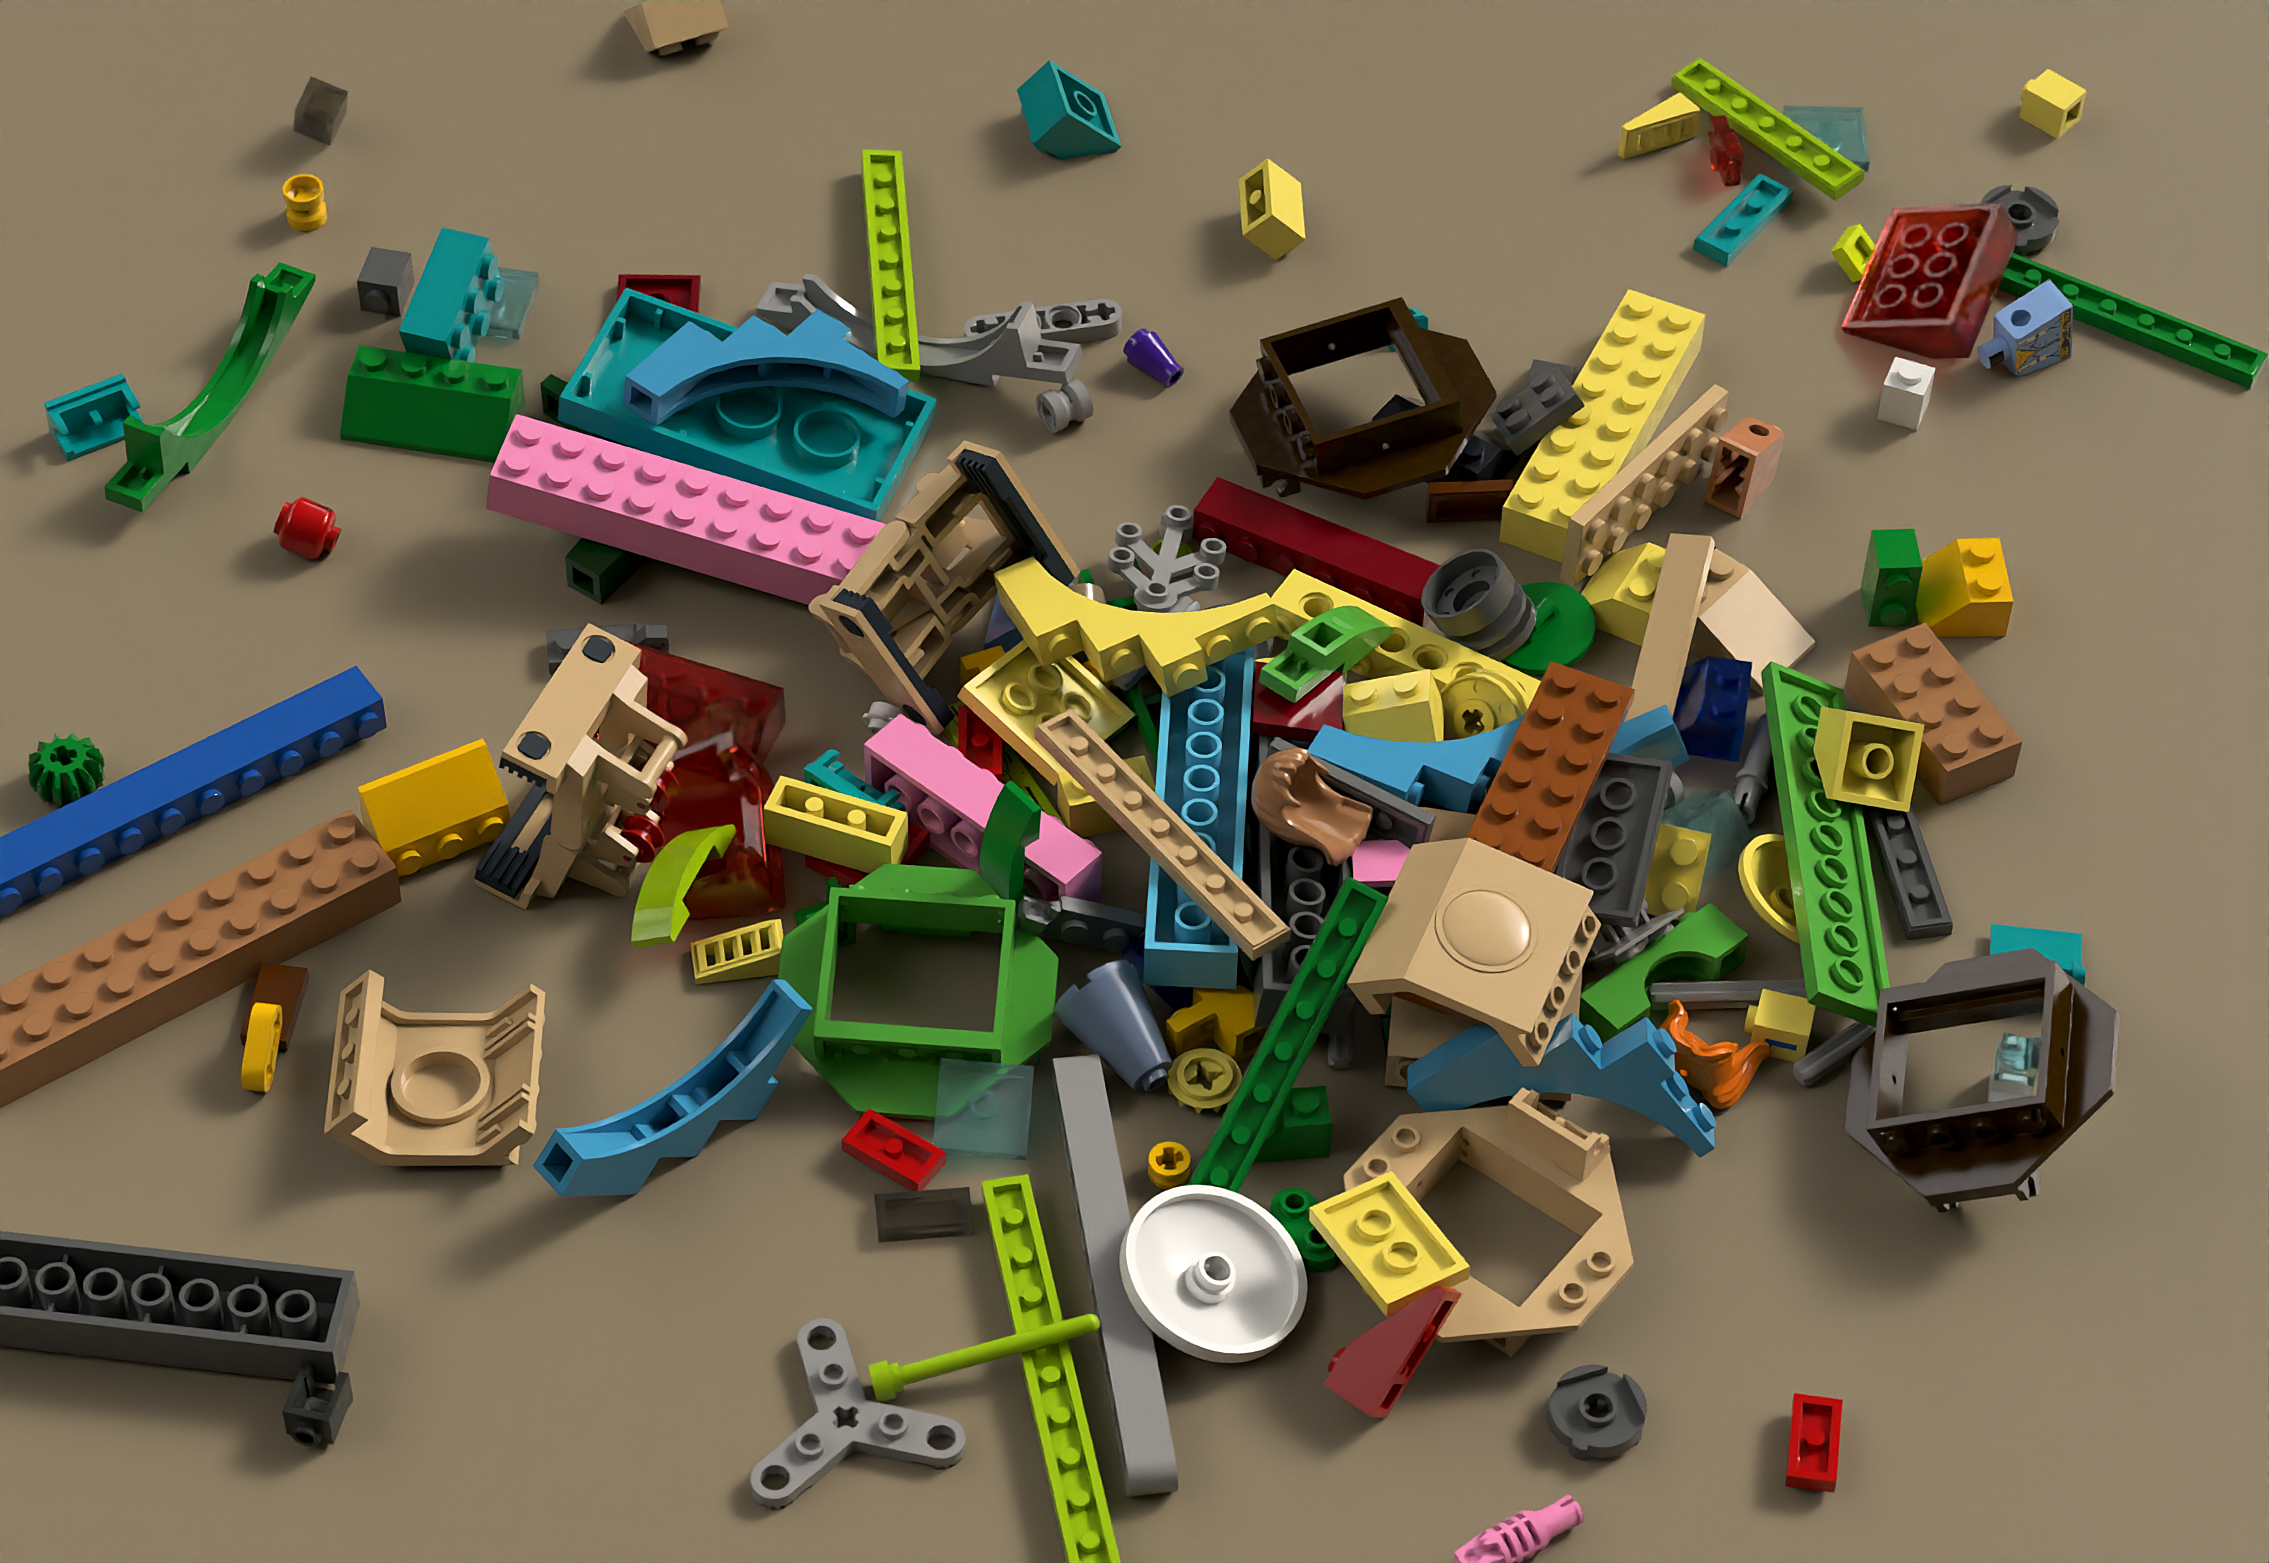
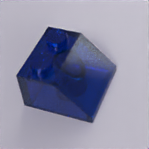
M1708 656L1685 667L1672 718L1688 755L1739 762L1753 662Z

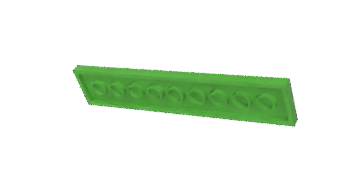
M1770 661L1761 671L1807 1001L1819 1008L1876 1028L1880 989L1890 988L1862 805L1826 798L1813 751L1821 707L1846 710L1844 691Z

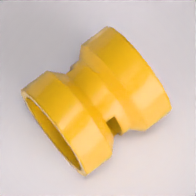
M300 174L289 178L282 188L284 202L287 205L286 216L288 224L293 229L304 232L320 228L327 220L321 180L309 174Z

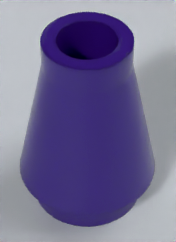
M1142 328L1128 339L1123 348V353L1127 356V362L1130 365L1159 380L1166 387H1171L1177 383L1184 373V369L1176 362L1156 332H1149L1147 329Z

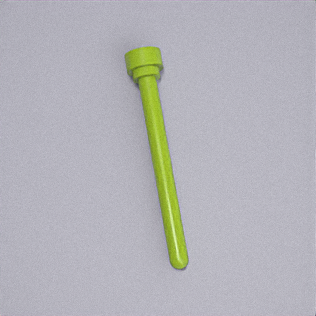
M1086 1314L903 1366H898V1362L888 1364L887 1360L870 1364L868 1369L877 1402L880 1403L897 1398L896 1393L905 1391L904 1385L1094 1333L1098 1330L1100 1322L1094 1314Z

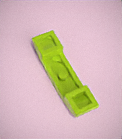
M734 824L687 831L672 839L660 851L646 874L637 899L631 934V942L634 948L675 942L690 915L683 902V898L704 861L721 859L737 832Z

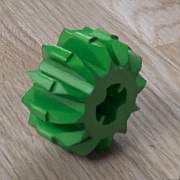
M72 732L66 739H60L54 734L51 743L38 742L37 752L29 754V783L33 787L34 792H38V796L42 799L43 803L54 800V803L60 809L66 802H74L95 792L96 788L104 786V758L99 748H95L90 737L79 740L75 733Z

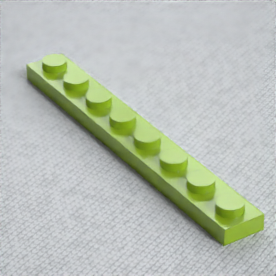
M862 149L860 162L875 357L878 362L897 371L909 382H919L921 369L902 151Z

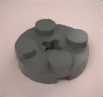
M2012 185L1994 188L1982 198L1976 224L1977 231L1989 242L2009 252L2025 257L2029 251L2044 248L2054 240L2059 223V210L2056 202L2048 194L2029 186H2025L2024 191H2011ZM2022 217L2026 218V220H2023V221L2013 219V218L2019 219V218H2022Z
M1584 1365L1568 1371L1557 1382V1387L1552 1392L1549 1401L1548 1422L1555 1437L1561 1444L1568 1447L1569 1453L1574 1458L1585 1461L1593 1457H1613L1626 1452L1641 1441L1647 1413V1402L1640 1386L1628 1375L1623 1373L1621 1378L1616 1374L1608 1373L1607 1366ZM1596 1404L1599 1410L1608 1409L1609 1411L1605 1414L1604 1418H1594L1588 1415L1589 1405Z

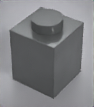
M376 247L370 248L357 279L361 310L401 316L414 285L411 253Z

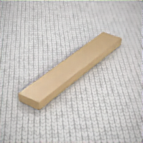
M1670 533L1632 684V689H1635L1634 699L1624 722L1663 705H1667L1673 717L1715 547L1712 536Z

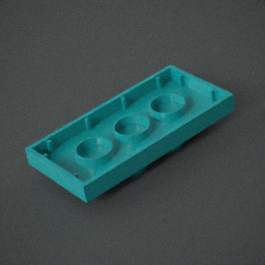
M625 288L561 393L557 420L659 457L877 522L881 521L933 423L937 399L908 389L905 409L896 418H892L865 403L835 393L804 387L764 386L736 389L706 397L678 410L662 423L655 426L623 405L626 375L688 321L704 331L710 332L722 342L738 328Z

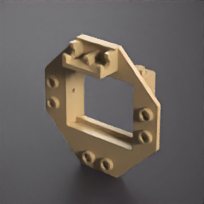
M1521 1088L1509 1101L1508 1106L1399 1115L1343 1176L1345 1191H1348L1392 1171L1419 1203L1460 1159L1582 1237L1520 1307L1470 1275L1468 1280L1451 1287L1462 1293L1435 1338L1441 1343L1484 1339L1512 1358L1531 1335L1578 1331L1633 1269L1634 1260L1610 1155V1137L1604 1133L1599 1135L1594 1131L1590 1134L1540 1103L1539 1093L1533 1089L1528 1091L1525 1088ZM1362 1287L1363 1292L1368 1295V1293H1367V1292L1365 1291V1289Z

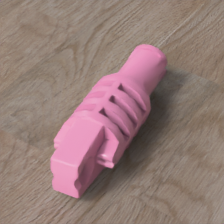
M1567 1494L1555 1503L1536 1512L1523 1510L1516 1514V1516L1506 1519L1504 1523L1500 1522L1493 1526L1492 1529L1489 1528L1455 1551L1454 1563H1521L1523 1560L1534 1556V1554L1544 1551L1546 1546L1549 1545V1541L1556 1535L1582 1524L1584 1517L1581 1507L1576 1501L1573 1502V1497Z

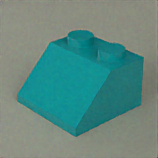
M1049 60L1017 89L1022 105L1020 111L1027 120L1031 133L1029 138L1039 151L1044 153L1048 151L1059 159L1064 160L1116 152L1122 147L1104 94Z

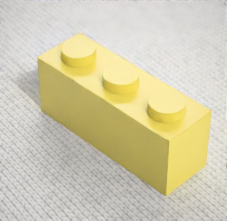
M780 776L763 808L765 843L869 874L883 863L900 864L908 849L907 812L788 777Z

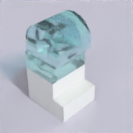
M2002 1033L1990 1073L1988 1103L2032 1096L2038 1071L2041 1038H2026L2015 1036L2011 1033Z

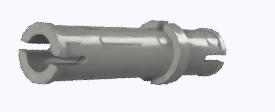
M1767 713L1760 716L1744 767L1737 772L1734 779L1735 793L1731 804L1728 806L1727 816L1737 824L1743 810L1746 812L1742 825H1748L1754 821L1759 801L1767 794L1769 789L1768 775L1773 764Z

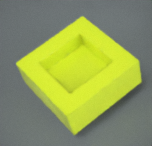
M1861 224L1848 227L1830 251L1852 283L1865 279L1882 255Z

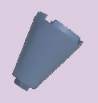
M1124 959L1096 968L1087 974L1091 982L1081 990H1078L1075 984H1073L1058 1000L1054 1011L1059 1017L1060 1022L1091 1051L1099 1054L1100 1059L1134 1090L1145 1089L1146 1092L1154 1091L1169 1079L1168 1070L1172 1068V1062L1139 973L1133 964L1130 965L1128 960Z

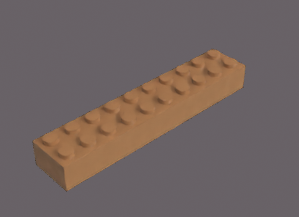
M350 809L0 986V1108L258 976L262 963L281 964L402 902L396 865Z

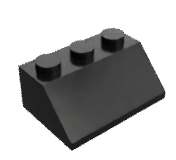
M1395 394L1372 418V421L1424 406L1425 403L1418 399ZM1475 430L1447 475L1425 481V483L1502 480L1520 461L1521 453L1516 456L1511 448Z

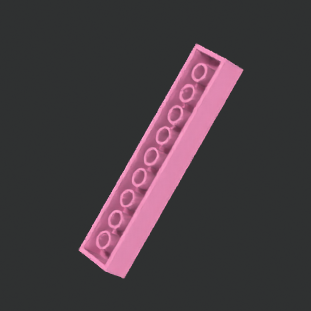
M518 414L515 415L490 473L486 509L807 605L817 596L827 594L833 585L839 586L879 531L887 525Z

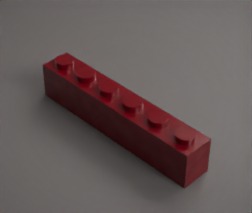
M1220 477L1215 479L1194 508L1193 539L1202 542L1207 538L1220 539L1226 544V552L1240 557L1247 562H1252L1275 571L1284 577H1288L1293 569H1296L1425 628L1430 620L1421 600L1423 588L1429 577L1440 566L1436 563Z

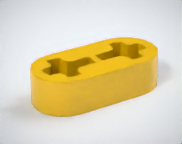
M256 1002L252 1008L241 1070V1086L243 1090L268 1092L271 1088L282 1028L281 1005Z

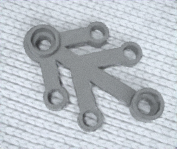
M1170 506L1161 515L1159 535L1163 538L1159 556L1141 540L1142 528L1138 524L1123 522L1117 526L1115 543L1119 547L1110 550L1108 569L1115 574H1119L1135 589L1134 602L1137 605L1138 611L1167 613L1177 603V599L1202 590L1211 591L1218 586L1220 571L1216 565L1224 562L1226 554V544L1222 540L1207 538L1201 542L1200 551L1176 559L1180 543L1190 541L1193 536V516L1191 511L1184 506ZM1135 558L1153 574L1151 581L1134 567ZM1194 570L1193 577L1169 584L1171 578Z

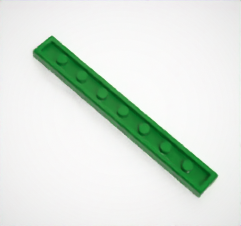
M1966 235L1950 259L1949 270L2019 298L2044 282L2051 280L2073 305V319L2251 389L2268 358V353L1969 235Z
M1350 876L1345 878L1187 1186L1206 1185L1238 1193L1389 897Z

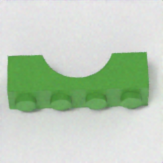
M1711 902L1697 912H1688L1670 932L1653 941H1649L1641 952L1631 959L1627 958L1617 963L1610 974L1598 982L1592 981L1581 990L1580 1023L1583 1026L1586 1024L1590 1025L1598 1034L1602 1044L1641 1019L1645 1017L1649 1019L1651 1004L1646 994L1649 992L1651 984L1675 979L1715 982L1720 981L1741 966L1745 960L1749 935Z

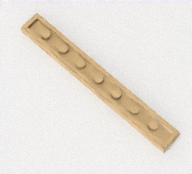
M1071 708L1034 727L1035 739L1252 961L1290 940V928Z

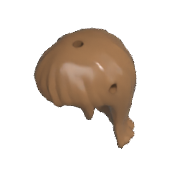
M1293 748L1270 755L1261 763L1252 784L1251 800L1257 818L1278 838L1291 844L1321 850L1326 857L1328 865L1337 867L1340 863H1344L1348 857L1354 854L1356 847L1359 846L1361 841L1365 840L1373 819V808L1368 804L1344 797L1327 786L1317 772L1328 776L1329 771L1314 759L1308 750Z

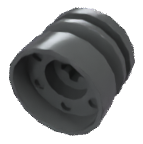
M1487 548L1470 549L1456 554L1437 568L1423 588L1421 600L1423 608L1437 628L1445 634L1446 638L1495 661H1500L1515 652L1529 638L1536 624L1537 610L1532 600L1524 593L1520 584L1515 582L1511 572L1500 557Z

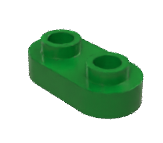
M1286 1188L1279 1191L1272 1198L1270 1214L1275 1217L1291 1236L1302 1257L1305 1270L1325 1272L1335 1267L1340 1258L1309 1221L1310 1207L1319 1204L1315 1197L1301 1188ZM1296 1206L1299 1207V1209H1291L1289 1207ZM1315 1239H1319V1240L1324 1241V1243H1322V1244H1315V1243H1313V1242H1311V1241H1312V1240H1315Z

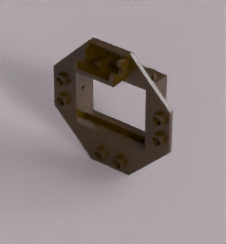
M1403 297L1260 339L1262 358L1256 359L1258 370L1230 409L1229 414L1231 425L1257 476H1260L1263 488L1272 486L1277 480L1284 479V483L1276 488L1280 498L1300 493V482L1366 500L1447 475L1492 406L1497 395L1495 388L1467 339L1420 328ZM1393 345L1425 405L1320 437L1288 376Z
M2034 948L1946 962L1926 982L1880 989L1876 1030L1852 1053L1844 1131L1926 1199L1931 1206H1935L1939 1213L1948 1212L1952 1208H1958L1959 1202L2012 1194H2015L2019 1201L2029 1200V1197L2039 1196L2040 1175L2037 1169L2114 1095L2120 1015L2113 1007L2063 971L2056 960H2048ZM2043 1012L2037 1095L1901 1116L1909 1034Z

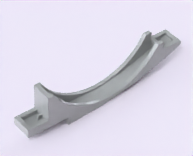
M805 274L802 279L804 285L772 281L756 307L758 315L790 330H794L813 312L819 309L850 328L849 344L863 350L867 355L876 360L873 318L865 315L841 299L817 275ZM1021 300L1016 310L1007 320L984 333L962 338H935L918 335L920 373L995 387L1000 376L1069 384L1083 357L1080 344L1041 339L1034 305L1031 301Z

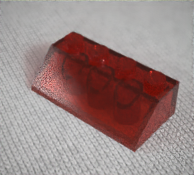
M623 640L641 649L638 671L648 678L646 709L678 727L687 736L688 741L681 751H676L670 761L751 785L786 723L784 688ZM600 726L594 734V738L599 739ZM643 739L646 743H648V744H649L650 746H652L654 749H656V747L658 746V744H656V743H654V742H651V741H649V740Z

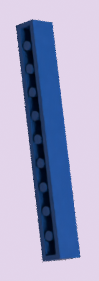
M356 665L0 837V916L12 913L18 907L45 894H50L59 887L86 874H91L100 867L127 854H132L149 843L166 835L173 834L192 822L207 815H212L235 801L253 795L260 789L280 779L292 776L299 770L323 758L331 757L338 751L364 738L372 737L377 732L387 728L383 698Z

